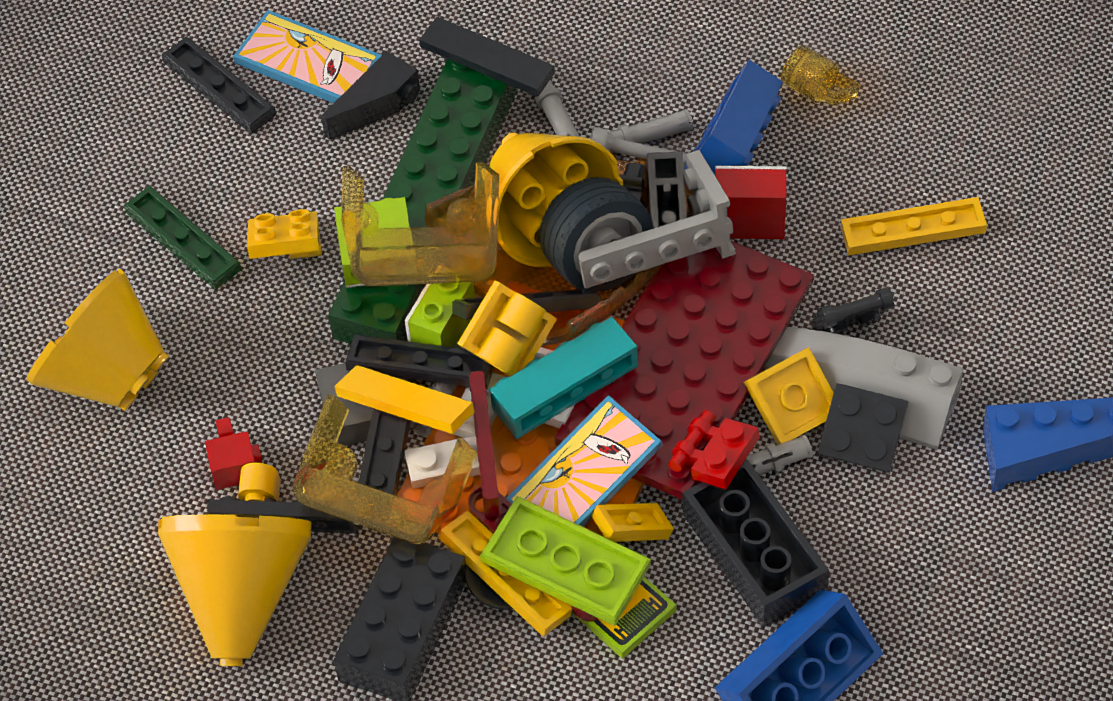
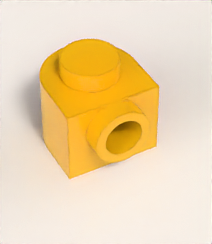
M264 463L244 465L241 468L238 498L244 501H265V498H271L278 502L281 479L277 469Z

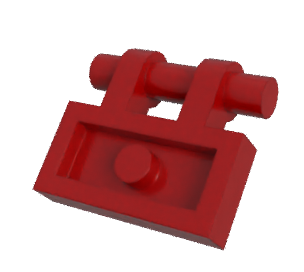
M704 410L700 417L694 418L688 426V434L685 439L678 441L673 448V456L668 462V466L675 472H680L685 464L692 466V479L726 489L759 440L758 427L728 418L723 420L719 428L711 426L716 417L711 411ZM701 440L708 443L703 451L696 449Z

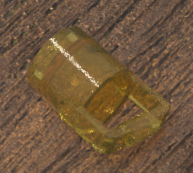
M805 45L797 47L792 52L781 74L782 84L815 103H819L822 100L832 105L846 103L857 97L861 87L858 82L840 73V67L837 63ZM834 85L842 88L838 92L832 90Z

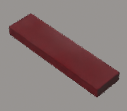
M475 371L469 375L471 402L475 412L473 419L484 513L487 518L500 517L484 371Z

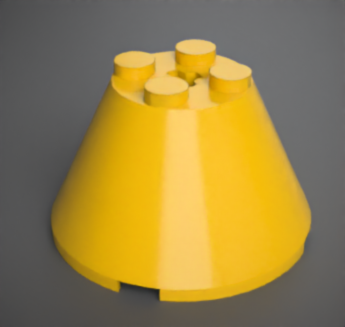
M510 133L505 136L502 145L493 155L490 167L487 170V178L490 182L493 230L498 243L505 252L514 260L528 266H552L544 255L539 242V229L541 228L540 225L545 211H547L548 206L556 196L561 194L568 186L586 178H609L623 186V180L619 177L616 165L618 163L614 156L600 143L585 137L539 133Z
M120 268L117 271L114 270L83 300L65 321L64 324L69 328L64 336H60L55 342L50 340L35 361L26 380L34 386L120 407L124 411L131 406L138 397L137 393L142 387L146 389L158 375V370L169 358V355L164 352L125 272Z

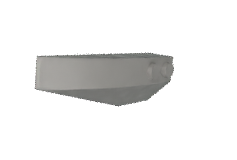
M787 327L764 369L767 370L809 347L833 392L836 383L907 400L909 405L900 439L938 450L960 394L963 368L860 338L824 331Z

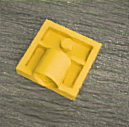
M306 209L291 211L289 215L274 216L273 214L266 213L257 215L254 219H249L247 235L249 259L289 254L290 260L322 256L317 211L309 212Z

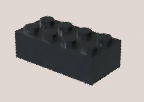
M745 459L726 489L701 482L682 492L684 518L763 627L802 607L820 589L828 591L829 569L747 459Z
M395 533L333 660L338 681L394 701H411L466 584L465 556Z

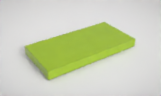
M519 496L513 501L480 555L481 562L613 626L617 624L651 565V559Z

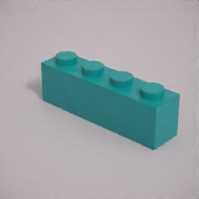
M613 317L608 318L602 323H595L585 333L571 341L568 340L561 343L556 350L543 358L532 360L524 369L511 377L500 379L494 387L490 388L492 409L513 436L518 439L585 399L588 395L638 367L637 345Z

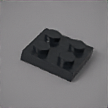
M836 383L818 455L890 474L909 402Z

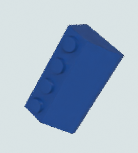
M820 589L714 688L723 701H834L884 653L847 595Z

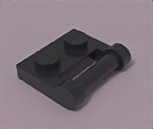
M889 287L876 290L874 295L833 308L831 305L821 307L811 322L812 328L817 331L842 334L848 330L847 326L857 323H860L861 327L872 325L881 320L880 316L883 315L885 310L894 307L892 292Z

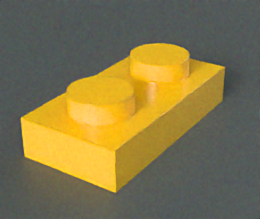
M658 503L597 505L591 515L603 536L614 542L668 540L674 530Z

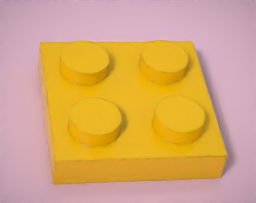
M809 347L743 382L748 388L750 396L777 445L793 440L827 420L834 392Z

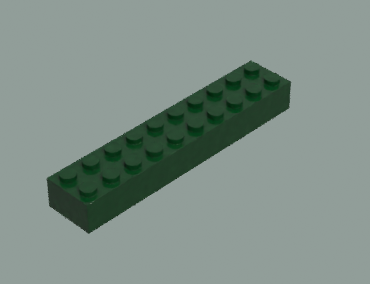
M449 59L446 60L382 198L395 199L405 197L417 277L346 288L344 280L328 315L334 340L351 344L354 334L401 341L407 340L405 319L431 278L433 271L441 264L518 88Z

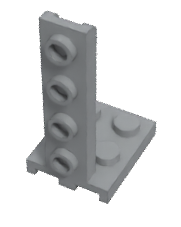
M700 150L686 154L688 169L683 170L686 185L691 190V196L687 197V204L692 217L582 251L579 254V262L585 289L714 247L717 248L722 259L736 254L729 235L733 233L732 221L727 217L726 207L730 206V200Z

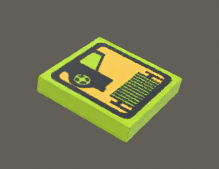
M643 577L615 626L601 619L590 622L578 619L623 659L677 611V606L646 577Z

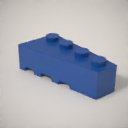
M750 59L732 81L716 110V114L703 132L704 136L693 150V152L700 150L714 175L715 166L749 165L754 156L751 152L755 150L763 138L761 133L773 117L771 113L782 98L778 95L783 81Z
M1113 397L986 406L983 435L992 492L1005 489L1006 484L1020 480L1022 483L1036 480L1037 475L1056 470L1057 473L1071 470L1072 465L1088 461L1091 464L1112 458Z

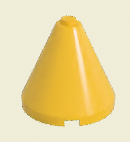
M178 515L162 517V519L158 520V536L211 657L220 659L219 666H243V659H251L311 539V522L303 519L275 516H259V518L236 517V515Z

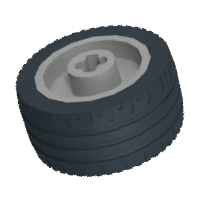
M591 177L568 186L551 202L542 218L541 228L539 229V242L549 263L566 281L580 290L604 292L605 290L608 291L622 285V283H625L629 278L631 279L636 273L585 289L582 281L579 254L582 251L654 229V226L646 208L628 189L609 178Z

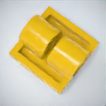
M494 281L457 344L511 377L524 369L534 359L557 318L547 313L544 308L528 298L514 292L500 282Z

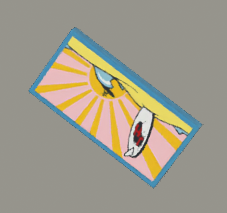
M267 10L233 57L237 65L334 103L382 55Z
M608 395L506 499L512 504L515 498L519 496L583 527L592 518L591 515L596 506L605 505L663 446L662 441Z

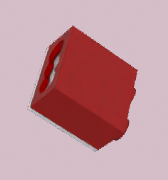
M715 166V177L730 200V206L726 207L727 217L730 218L733 226V233L729 234L730 239H785L786 166Z

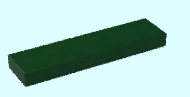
M150 185L123 205L125 212L215 291L242 270L238 260Z

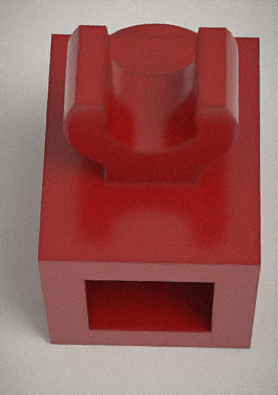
M230 417L215 420L219 438L205 441L216 490L239 485L241 468L244 465L263 463L259 445H251L248 431L234 434Z

